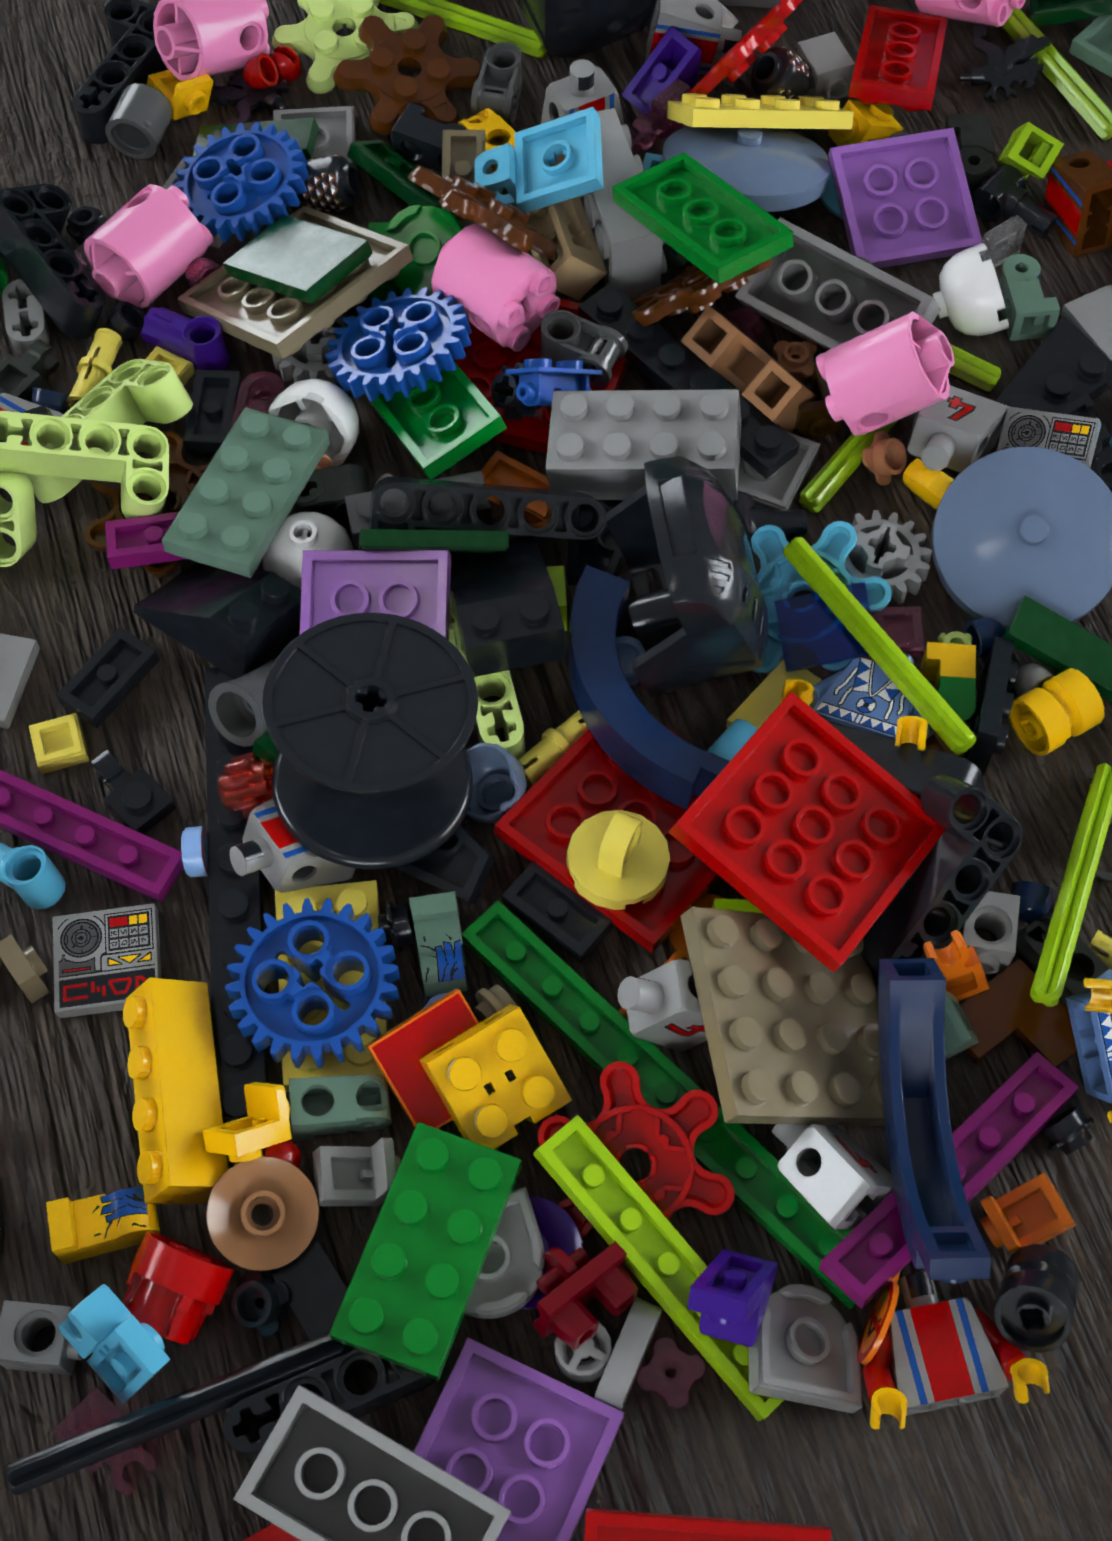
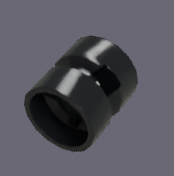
M1041 1244L1021 1247L1010 1256L1004 1270L1001 1288L994 1308L995 1323L1000 1334L1010 1344L1024 1351L1042 1353L1055 1350L1066 1341L1071 1331L1074 1307L1079 1292V1273L1074 1262L1064 1252L1052 1246Z

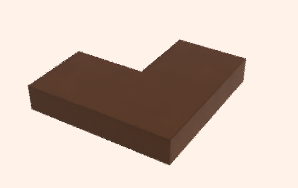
M1020 958L988 982L990 989L971 996L960 1004L980 1041L978 1044L964 1050V1052L977 1064L1015 1033L1033 1054L1036 1052L1040 1053L1056 1068H1059L1077 1053L1068 1008L1060 1000L1053 1007H1047L1043 1003H1035L1032 1000L1030 990L1035 973Z

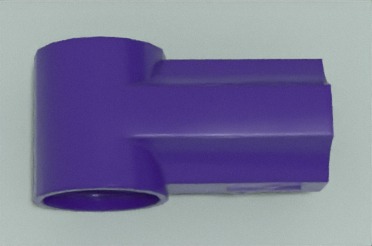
M152 307L144 316L141 335L145 343L155 347L158 346L177 356L190 360L195 371L197 369L224 370L229 365L230 354L221 325L215 318L198 316L191 319L163 307L159 309Z

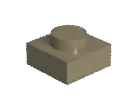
M12 934L1 940L0 958L31 1004L50 993L40 978L48 969L33 946L30 945L22 950Z

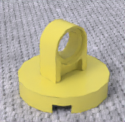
M624 810L600 812L581 823L572 834L567 850L566 862L569 874L575 881L574 887L581 896L596 906L612 910H622L628 904H636L642 900L644 904L656 896L664 886L670 863V854L667 840L657 825L640 814Z

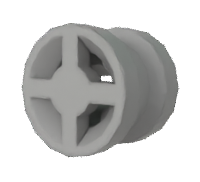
M599 1323L597 1331L577 1350L570 1348L557 1336L554 1342L556 1364L560 1372L570 1381L579 1384L592 1383L602 1377L611 1356L612 1347L611 1337L601 1323ZM589 1357L595 1359V1361L592 1359H588L587 1361L581 1362L582 1359H587Z

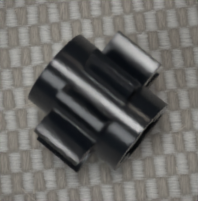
M517 362L515 367H501V373L493 380L491 395L494 401L493 406L505 409V419L521 421L524 416L537 417L536 410H539L542 406H526L517 398L516 388L519 384V375L506 374L508 369L524 368V363Z

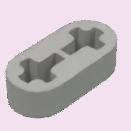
M22 279L12 281L4 288L2 293L5 328L13 349L18 354L24 355L29 346L37 339H41L47 344L50 343L48 316ZM27 298V308H20L22 299ZM31 325L33 328L30 332L31 335L26 336L25 326Z
M636 1297L595 1393V1399L620 1411L622 1410L663 1311L662 1308Z

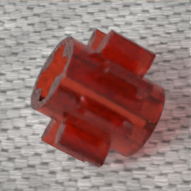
M254 752L232 757L231 764L224 765L225 773L219 775L217 782L219 795L225 807L229 810L234 809V811L242 810L244 818L247 819L255 807L272 799L271 783L274 765L270 761H256Z

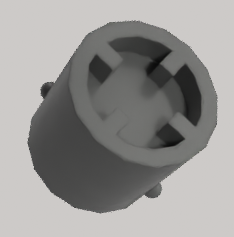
M137 83L128 85L122 92L106 124L105 134L109 142L124 155L134 159L150 158L157 151L173 117L172 106L161 92L151 86Z

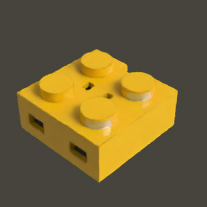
M509 1004L419 1059L463 1138L491 1149H496L517 1136L518 1132L514 1126L524 1119L536 1124L572 1101L521 1008Z

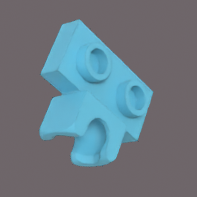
M102 1284L68 1313V1318L58 1326L62 1335L83 1359L93 1353L86 1362L123 1405L170 1360L164 1352V1342L156 1330L146 1323L140 1324L105 1284Z

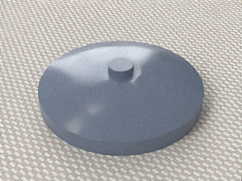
M686 126L671 134L663 146L661 163L685 152L766 212L784 211L805 206L822 196L828 186L831 168L828 155L812 140L788 129Z
M1015 447L1000 450L980 458L965 468L950 484L942 497L934 517L931 532V550L934 566L942 585L954 602L975 619L993 618L999 621L1005 630L1018 602L1024 596L1033 599L1073 623L1080 620L1101 602L1112 587V492L1104 481L1085 464L1055 450L1040 447Z

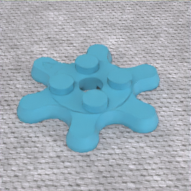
M836 521L829 524L823 530L817 543L811 546L812 549L867 612L881 611L891 600L892 592L890 585L881 577L857 578L850 575L846 570L845 560L855 547L857 533L848 522ZM774 525L760 527L751 537L753 552L760 559L761 568L757 578L767 607L769 628L763 665L752 671L758 674H769L779 665L786 653L800 647L814 651L819 664L824 669L830 672L845 670L853 660L854 651L852 645L843 634L844 625L783 555L784 547L789 544L784 532ZM801 590H809L815 594L814 605L811 604L807 608L793 610L790 606L792 596Z

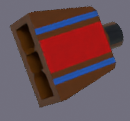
M1083 151L1065 157L1057 155L1046 174L1048 182L1044 200V207L1059 215L1054 229L1073 258L1112 247V167L1092 151Z

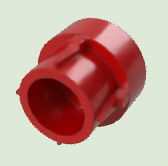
M146 1232L130 1266L131 1271L125 1282L129 1286L122 1303L140 1324L146 1323L150 1325L160 1337L181 1344H189L191 1339L194 1340L207 1314L211 1316L215 1306L220 1304L235 1269L220 1259L187 1244L157 1233Z

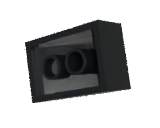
M535 536L509 539V548L501 554L451 553L450 596L465 660L474 677L565 659L564 624L555 590Z
M196 562L134 605V613L236 679L258 669L270 660L276 659L283 649L300 635L301 589L273 571L256 569L253 576L249 578Z

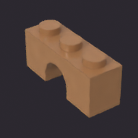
M711 306L705 309L681 339L685 346L709 367L738 388L742 395L772 422L778 424L789 433H792L795 429L799 405L820 399Z

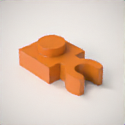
M955 930L950 932L953 940L947 947L935 949L931 941L924 943L923 950L927 958H934L946 979V991L954 994L959 1002L986 991L990 987L973 946L967 947L962 934Z

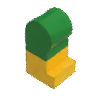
M927 642L920 664V672L928 681H934V689L969 728L970 719L973 717L976 708V645Z

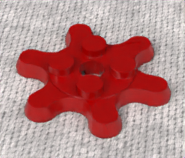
M781 0L688 93L707 95L725 78L732 84L758 58L753 52L755 49L762 55L788 29L783 21L803 0Z
M626 1062L609 1064L600 1076V1088L604 1099L602 1112L595 1120L586 1123V1125L620 1164L625 1152L631 1148H639L649 1154L651 1160L650 1173L647 1178L634 1181L668 1221L675 1211L683 1207H693L709 1215L723 1214L730 1209L735 1197L733 1184L724 1175L703 1169L694 1155V1145L697 1137L703 1131L712 1127L717 1120L719 1109L715 1098L707 1091L700 1089L691 1090L684 1094L679 1102L672 1107L665 1109L655 1108L648 1104L642 1096L641 1078L638 1071L631 1064ZM555 1115L543 1121L538 1129L537 1138L539 1145L541 1146L571 1119L566 1116ZM568 1197L558 1204L574 1220L581 1238L586 1236L593 1228V1225Z

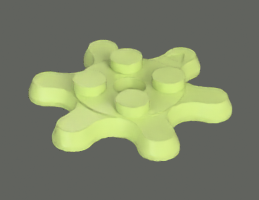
M297 0L298 5L305 10L308 16L298 24L282 25L276 28L272 37L273 49L280 45L290 46L296 50L297 54L301 53L309 56L313 61V65L310 67L306 77L307 87L313 93L325 94L335 87L333 73L340 62L343 60H362L369 56V49L358 37V28L366 17H380L390 30L399 34H404L409 29H418L419 25L413 15L408 12L385 13L380 11L377 6L381 0ZM342 24H346L347 28L354 30L348 36L336 34L338 30L343 28Z

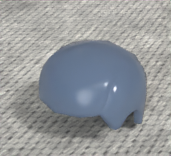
M481 742L466 749L473 774L470 811L468 810L466 814L474 821L495 824L527 792V781L523 765L509 751L498 744Z

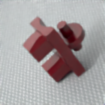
M616 1241L591 1261L586 1251L581 1247L569 1256L558 1247H552L545 1252L543 1258L545 1259L544 1266L547 1273L536 1281L540 1291L546 1295L537 1303L540 1317L534 1321L533 1327L543 1338H546L554 1332L570 1348L577 1350L593 1336L599 1325V1322L585 1308L589 1302L597 1297L613 1317L619 1316L636 1300L639 1289L623 1268L627 1253Z

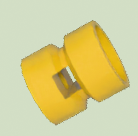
M1069 668L1045 681L1042 688L1036 687L1014 699L1009 719L1013 730L1024 746L1033 754L1044 756L1064 745L1071 736H1079L1100 724L1104 719V705L1100 694L1089 678L1079 670Z

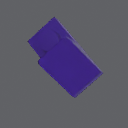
M671 26L621 95L645 116L655 122L668 105V101L672 100L679 89L688 93L696 85L702 50Z
M723 1249L690 1287L688 1309L701 1313L700 1332L707 1336L752 1347L759 1334L777 1274L778 1263Z

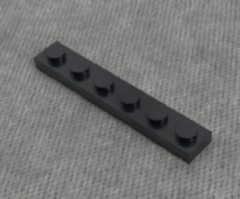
M611 283L578 306L579 317L601 326L611 327L624 336L628 342V350L624 358L660 389H735L660 324L655 322L642 327L632 316V312L639 307ZM739 392L741 410L740 457L767 479L798 454L800 443L782 427L772 422Z

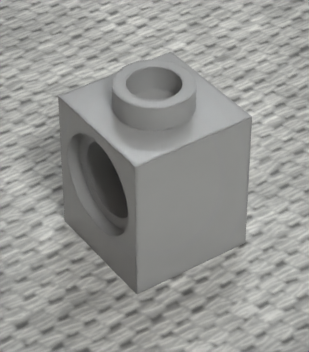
M835 31L798 42L796 55L807 61L811 69L812 80L806 95L822 96L826 100H838L848 96L855 63Z
M988 891L959 930L967 947L973 946L985 975L1004 971L1009 967L1016 953L1020 896ZM987 929L996 936L997 941L983 940L977 935L975 930Z
M4 1300L0 1316V1365L11 1370L73 1376L76 1360H82L83 1358L58 1328L68 1318V1313L73 1308L70 1306ZM47 1326H55L56 1334L53 1343L43 1351L34 1352L33 1341L36 1334Z

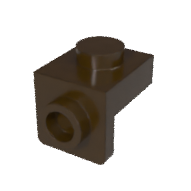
M814 364L810 390L820 399L814 402L802 403L798 407L795 432L796 435L803 438L812 436L824 437L831 433L840 432L842 420L835 422L828 412L825 402L826 396L830 395L828 384L821 376L817 364Z

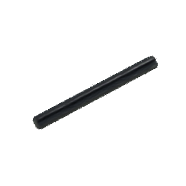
M330 1332L10 1462L5 1466L8 1486L13 1495L22 1494L230 1408L244 1398L346 1354L344 1345L332 1340L329 1336Z

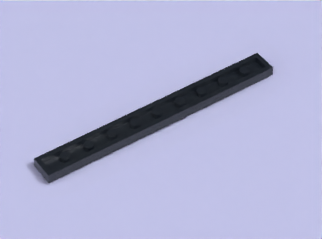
M218 667L205 668L211 1020L224 1124L248 1116L244 1086L253 1082L269 1083L268 1048L258 1052L252 1043L254 1034L243 1037L237 1026L242 1019H234L228 1007L236 1000L230 999L225 990V985L237 981L231 978L227 965L243 963L237 956L234 949L235 945H252L247 932L248 927L256 928L261 932L264 931L262 871L258 870L245 876H240L235 872L230 861L231 847L243 843L242 838L249 815L255 807L260 805L258 756L253 754V745L243 747L230 742L218 731L211 719L208 708L210 692L218 684L235 679Z

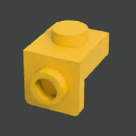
M165 70L148 75L147 85L161 92L169 100L173 109L172 118L175 121L207 111L214 81L208 74L180 81L170 70Z
M849 99L843 109L854 112L852 129H830L828 135L837 146L867 142L868 140L886 139L894 133L902 132L904 128L893 117L894 111L886 103L865 104L859 100Z
M261 1082L246 1084L244 1086L248 1116L204 1129L205 1152L228 1155L230 1162H246L260 1158L263 1148L291 1140L289 1122L291 1110L284 1086Z

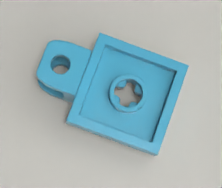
M590 107L514 133L515 150L510 143L481 153L474 161L475 182L493 191L496 194L494 199L505 205L509 203L519 207L526 213L604 189L600 116L594 107ZM558 156H565V159L560 164L553 166L557 163ZM498 164L495 172L486 174L487 169L491 165ZM506 188L509 194L502 195V190Z

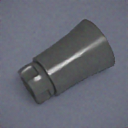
M276 659L270 660L258 669L239 678L218 684L210 692L208 708L211 719L218 731L230 742L243 747L252 746L254 741L267 731L263 716V690L266 678Z

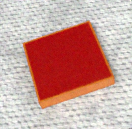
M454 989L365 1045L414 1129L418 1122L439 1129L453 1120L419 1059L479 1023L460 989Z

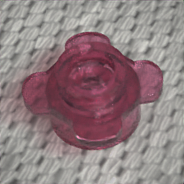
M661 1338L654 1344V1356L648 1366L642 1367L638 1371V1384L644 1391L652 1390L657 1396L666 1399L669 1407L675 1409L682 1408L689 1401L688 1391L694 1380L703 1377L705 1364L700 1356H689L679 1350L673 1339ZM668 1368L676 1370L677 1375L674 1378L666 1376Z

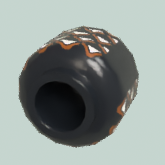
M772 47L766 50L753 64L751 86L754 93L760 98L761 95L786 96V99L799 100V97L806 95L809 90L812 77L807 61L785 47Z
M339 154L308 159V165L305 167L310 179L303 181L307 192L297 194L298 198L302 202L305 201L308 207L323 213L344 211L352 207L355 198L360 195L361 191L360 177L356 166L353 163H349L345 157Z

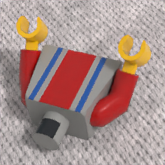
M926 1272L910 1274L899 1279L906 1309L894 1312L890 1326L877 1353L867 1365L863 1364L862 1368L866 1390L871 1403L869 1424L875 1430L880 1429L882 1414L892 1415L893 1419L896 1418L898 1420L899 1429H904L906 1416L998 1397L1009 1387L1007 1379L1013 1382L1015 1399L1022 1404L1029 1402L1026 1384H1036L1043 1389L1045 1394L1050 1393L1048 1370L1041 1361L1028 1358L1020 1348L1010 1344L1000 1334L996 1323L984 1311L974 1309L968 1298H957L939 1302L934 1280H929Z

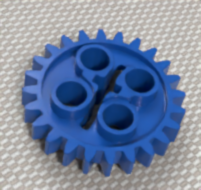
M256 121L250 130H246L241 122L234 133H230L226 127H223L222 137L218 139L210 134L207 135L209 144L206 147L195 144L193 147L197 155L195 157H184L183 161L187 168L176 170V175L180 181L174 183L173 186L179 188L189 200L188 208L197 218L198 222L209 229L213 238L219 234L223 242H227L232 233H236L239 241L244 240L246 231L252 230L254 235L258 236L261 233V226L266 224L269 227L275 222L274 219L277 216H289L286 210L287 206L296 207L300 205L296 194L307 192L303 181L310 179L305 167L308 163L295 138L290 139L285 129L277 132L274 124H270L263 131L259 121Z
M427 287L422 288L417 295H413L411 288H407L403 295L396 297L395 293L390 291L387 300L383 302L374 297L372 298V307L367 309L358 306L356 309L359 315L356 318H343L346 328L333 330L336 339L328 341L327 345L330 352L326 354V358L336 383H340L341 388L345 392L351 390L356 399L366 393L368 400L373 402L380 393H383L386 401H390L395 392L400 391L404 398H408L411 388L417 386L424 392L427 390L426 382L428 380L443 381L440 374L442 370H456L453 360L466 357L463 348L471 345L469 334L472 331L462 304H457L453 295L445 298L443 291L439 289L430 296Z
M306 898L302 905V912L296 914L288 903L283 904V919L277 921L268 913L263 915L267 929L263 932L256 928L248 927L247 932L252 941L251 946L235 945L234 949L237 956L243 963L227 965L231 978L237 980L225 985L229 998L236 1000L228 1006L234 1019H242L237 1026L243 1037L254 1034L252 1043L258 1052L271 1044L270 1054L277 1063L288 1051L291 1052V1059L295 1068L301 1067L306 1055H312L317 1067L322 1068L325 1053L332 1052L335 1058L342 1063L345 1060L343 1047L350 1044L355 1050L362 1053L365 1050L360 1036L364 1033L376 1038L381 1036L375 1019L391 1020L393 1017L391 1007L384 1002L399 1000L397 986L391 984V982L400 979L398 965L389 964L396 959L393 945L383 946L387 940L383 928L370 931L372 922L370 915L367 913L354 921V911L349 903L342 908L339 914L334 912L332 901L328 898L323 903L320 911H314L309 898ZM309 941H320L323 943L322 947L315 953L302 954L299 952L301 947ZM283 954L293 960L298 969L311 981L318 982L322 978L327 993L333 998L349 1004L350 1007L347 1010L340 1009L313 982L304 985L300 972L292 965L290 966L288 963L277 959L278 956ZM354 970L364 973L362 978L355 984L343 985L338 982L340 977L348 971ZM284 979L288 981L286 987L278 993L267 994L264 992L267 984L273 980ZM318 1009L328 1012L326 1019L320 1024L306 1025L303 1023L304 1018L311 1011Z

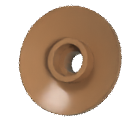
M260 1157L251 1161L239 1162L219 1178L211 1191L206 1212L208 1232L217 1250L228 1261L241 1268L253 1271H269L283 1267L298 1258L309 1246L315 1235L319 1220V1203L315 1189L308 1177L299 1168L285 1160L274 1157ZM266 1205L272 1210L273 1219L269 1224L260 1226L254 1223L251 1213L256 1206Z

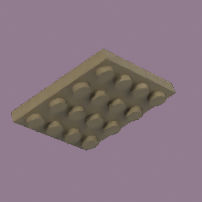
M302 206L290 217L366 239L373 254L313 304L230 277L224 265L179 296L177 301L183 313L193 318L198 316L213 317L218 320L223 332L284 359L298 352L302 345L318 332L332 326L335 319L352 306L362 303L368 294L382 283L395 278L399 271L414 259L408 244L310 207Z
M691 907L680 917L724 1122L885 1126L880 1076L878 995L871 968L866 964L861 955L864 948L863 939L843 965L833 973L764 913Z

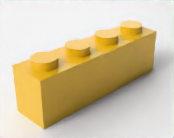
M150 977L126 998L123 1008V1022L129 1028L131 1050L127 1068L129 1076L133 1079L135 1094L132 1122L135 1130L138 1131L140 1148L137 1176L139 1182L143 1184L145 1204H205L208 1202L211 1191L219 1178L228 1170L227 1155L205 1152L203 1138L204 1129L223 1124L207 982Z

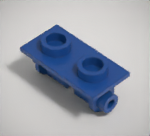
M538 358L525 359L524 368L508 369L506 374L519 375L516 396L524 405L552 406L553 391H592L589 387V376L602 375V370L583 369V361L581 360L556 361V367H552V359Z

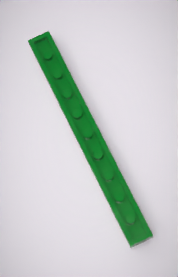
M499 900L461 933L463 943L601 1074L611 1063L626 1062L631 1064L638 1071L641 1078L642 1096L648 1104L661 1109L672 1107L679 1102L684 1094L691 1090H702L655 1045L634 1037L630 1032L628 1020ZM718 1105L719 1113L716 1122L712 1127L703 1131L695 1142L694 1155L697 1162L703 1169L727 1177L734 1187V1200L851 1310L856 1304L819 1270L822 1259L853 1229H834L779 1171L777 1167L779 1161L740 1124L724 1122L722 1108Z

